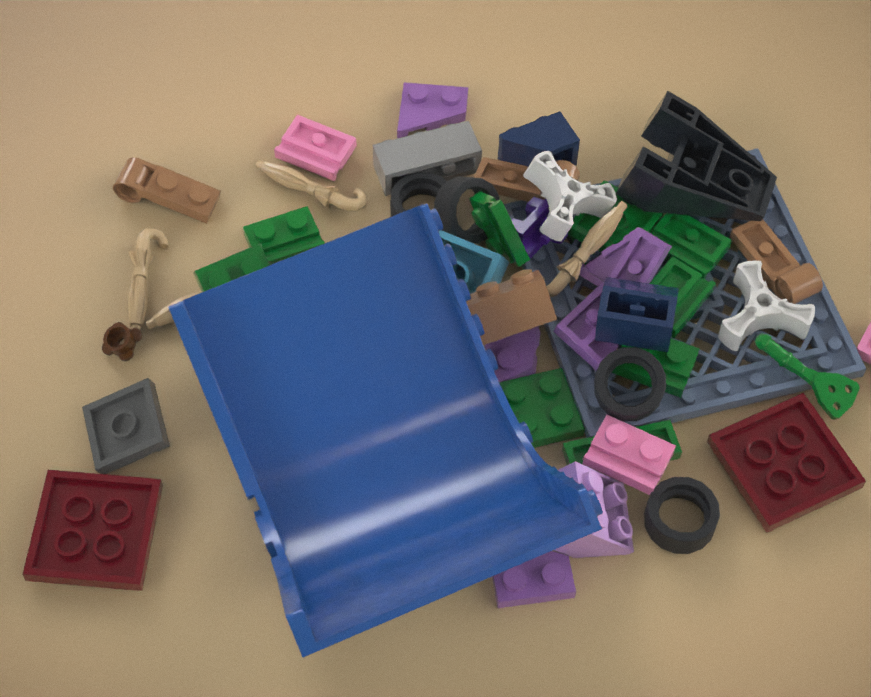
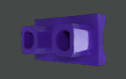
M533 197L527 203L525 209L527 218L524 221L512 218L514 227L530 259L543 245H547L550 241L561 244L568 237L567 233L562 241H556L540 232L539 229L550 212L546 198Z

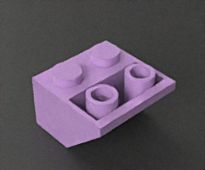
M576 461L559 469L558 471L564 472L567 477H573L577 483H582L587 491L593 490L601 504L603 514L597 516L602 527L601 530L559 547L555 551L572 558L628 555L633 553V528L629 521L626 502L628 496L624 483Z

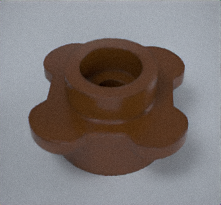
M121 322L113 324L104 334L103 353L108 356L114 354L119 356L122 361H129L134 356L133 350L136 343L142 339V332L138 328L129 329Z

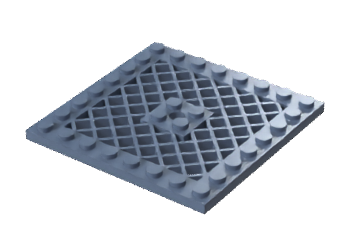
M758 148L748 150L753 157L768 169ZM622 178L607 182L618 187ZM775 184L763 220L800 265L810 263L817 269ZM520 200L504 204L511 220L515 218L524 221L527 218L525 212L527 201ZM689 215L728 238L730 237L731 227L734 222L742 225L751 221L728 219L725 225L709 217ZM575 239L571 245L565 241L561 244L550 241L547 245H543L528 262L523 264L522 268L523 270L531 269L532 272L539 270L545 278L544 281L547 286L560 272L557 266L574 257L573 255L579 249L581 242ZM729 249L722 257L723 260L731 263L727 270L716 265L707 274L706 281H714L712 278L714 277L721 280L718 287L715 285L712 294L690 319L700 318L697 324L688 321L681 330L690 335L686 344L692 346L696 338L713 345L710 353L699 350L696 361L703 364L699 373L692 370L681 398L664 392L659 407L650 416L638 421L623 422L634 427L671 420V423L812 389V386L800 376L784 367H780L779 363L769 355L765 356L749 349L756 336L768 333L761 330L755 331L752 335L747 336L744 345L740 344L738 351H733L719 340L717 333L703 328L706 320L721 326L722 320L737 315L745 307L743 294L739 298L723 291L727 283L737 287L733 283L734 271L738 264L747 262V259L740 250L735 252ZM556 251L565 254L561 262ZM596 251L594 255H590V258L585 263H589L601 255V253ZM665 259L663 260L655 276L660 272V270L666 265L668 261H666ZM579 275L578 281H576L572 290L568 283L558 295L550 298L557 320L544 324L559 367L564 372L584 425L585 436L588 438L596 435L603 420L608 415L599 406L594 394L596 370L553 332L556 325L586 298L579 294L583 286L592 290L598 287ZM822 279L823 288L821 292L796 303L800 305L813 304L815 306L814 318L806 338L803 339L804 342L801 348L783 341L786 333L797 337L785 330L780 329L777 337L770 335L771 339L786 351L792 352L793 356L803 365L817 372L838 373L849 379L863 377L866 367ZM724 305L734 309L730 316L722 313ZM809 344H811L812 349L807 350ZM719 349L737 356L733 365L715 357ZM743 359L751 363L740 366ZM709 367L712 368V369H714V370H716V371H718V372H713V373L706 374V372L708 371ZM610 373L608 390L611 397L618 403L625 406H635L644 402L649 397L652 387L637 391L641 383L634 381L630 389H627L613 382L616 374Z

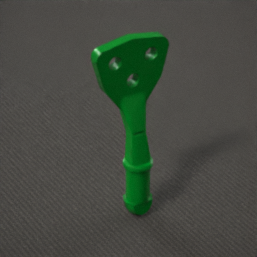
M762 333L756 336L755 344L759 350H763L777 361L780 367L795 373L812 386L818 404L831 419H839L853 406L860 389L856 381L838 373L817 372L808 368L795 358L792 352L786 351L771 339L770 335ZM828 387L833 389V393L829 391ZM833 404L837 405L838 410L833 407Z

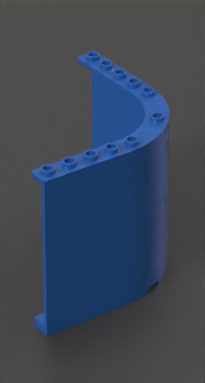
M427 203L168 306L248 500L255 497L260 510L254 512L255 520L271 556L285 616L302 657H306L602 529L597 516L603 514L595 492L593 490L587 491L582 483L579 484L573 477L569 478L564 472H559L555 466L551 467L532 446L533 438L525 421L519 423L494 372L498 369L495 356L490 348L485 350L480 336L485 334L483 325L478 315H471L466 301L471 300L468 287L463 279L457 280L452 267L457 265L455 254L449 243L443 244L439 231L443 229L440 216L435 208L430 210Z

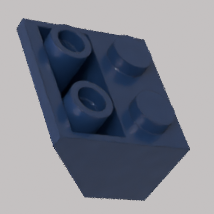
M559 111L549 116H541L533 122L520 127L510 128L504 133L499 134L498 160L529 166L537 154L550 151L555 161L564 160L577 166L580 139Z
M606 277L597 315L595 341L668 352L679 288Z

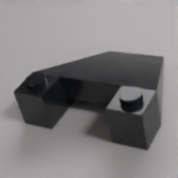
M667 91L649 117L641 137L649 141L653 146L670 153L668 159L666 160L643 146L624 173L615 194L623 198L627 203L635 205L645 212L761 221L765 217L777 177L697 107Z

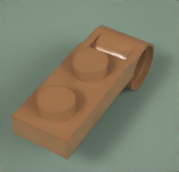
M135 157L127 159L113 185L114 193L126 202L139 203L142 198H145L206 224L221 193V190Z
M487 157L482 158L474 178H483L491 183L499 195L527 202L533 197L545 199L541 196V190L531 181L524 178L523 174L528 166ZM564 160L556 161L562 170H567L570 177L577 181L579 180L580 172L574 164Z
M763 219L761 221H749L731 230L729 238L747 261L756 260L762 262L761 273L763 281H766L769 289L771 288L780 299L786 298L787 302L796 304L822 291L823 282L818 270L810 263L800 265Z

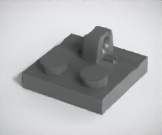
M149 378L82 407L95 470L100 474L110 473L147 457L151 453L170 447L156 386Z

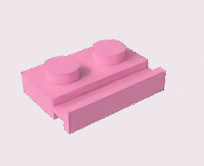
M297 115L281 138L282 142L279 147H275L274 153L275 158L335 181L337 178L336 174L339 170H342L356 148L357 143L356 138Z
M606 415L591 442L588 452L584 455L582 464L650 495L660 481L675 451L676 445Z

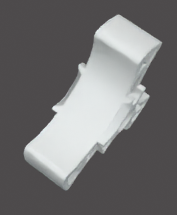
M550 151L537 154L523 174L524 178L531 181L541 190V196L546 198L550 212L539 230L556 241H562L573 226L572 214L578 216L580 213H587L602 218L617 201L615 191L610 183L591 185L590 182L582 183L568 175L566 169L562 170L558 166Z
M761 261L743 262L738 264L733 283L741 290L745 299V307L737 315L722 320L718 334L719 340L733 351H738L740 344L748 335H752L757 330L773 328L775 331H778V329L785 330L803 340L806 338L814 318L815 306L813 304L800 305L787 302L786 298L780 299L767 288V283L762 278Z

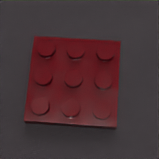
M804 392L708 436V445L766 533L862 489L866 482Z
M48 469L22 574L25 581L142 591L163 489L161 479Z

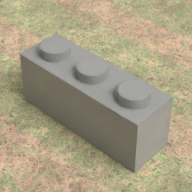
M469 121L449 124L445 127L417 132L413 135L385 140L373 145V166L385 196L391 195L395 184L406 175L427 172L441 176L447 181L457 176L462 177L476 173L482 160V149Z

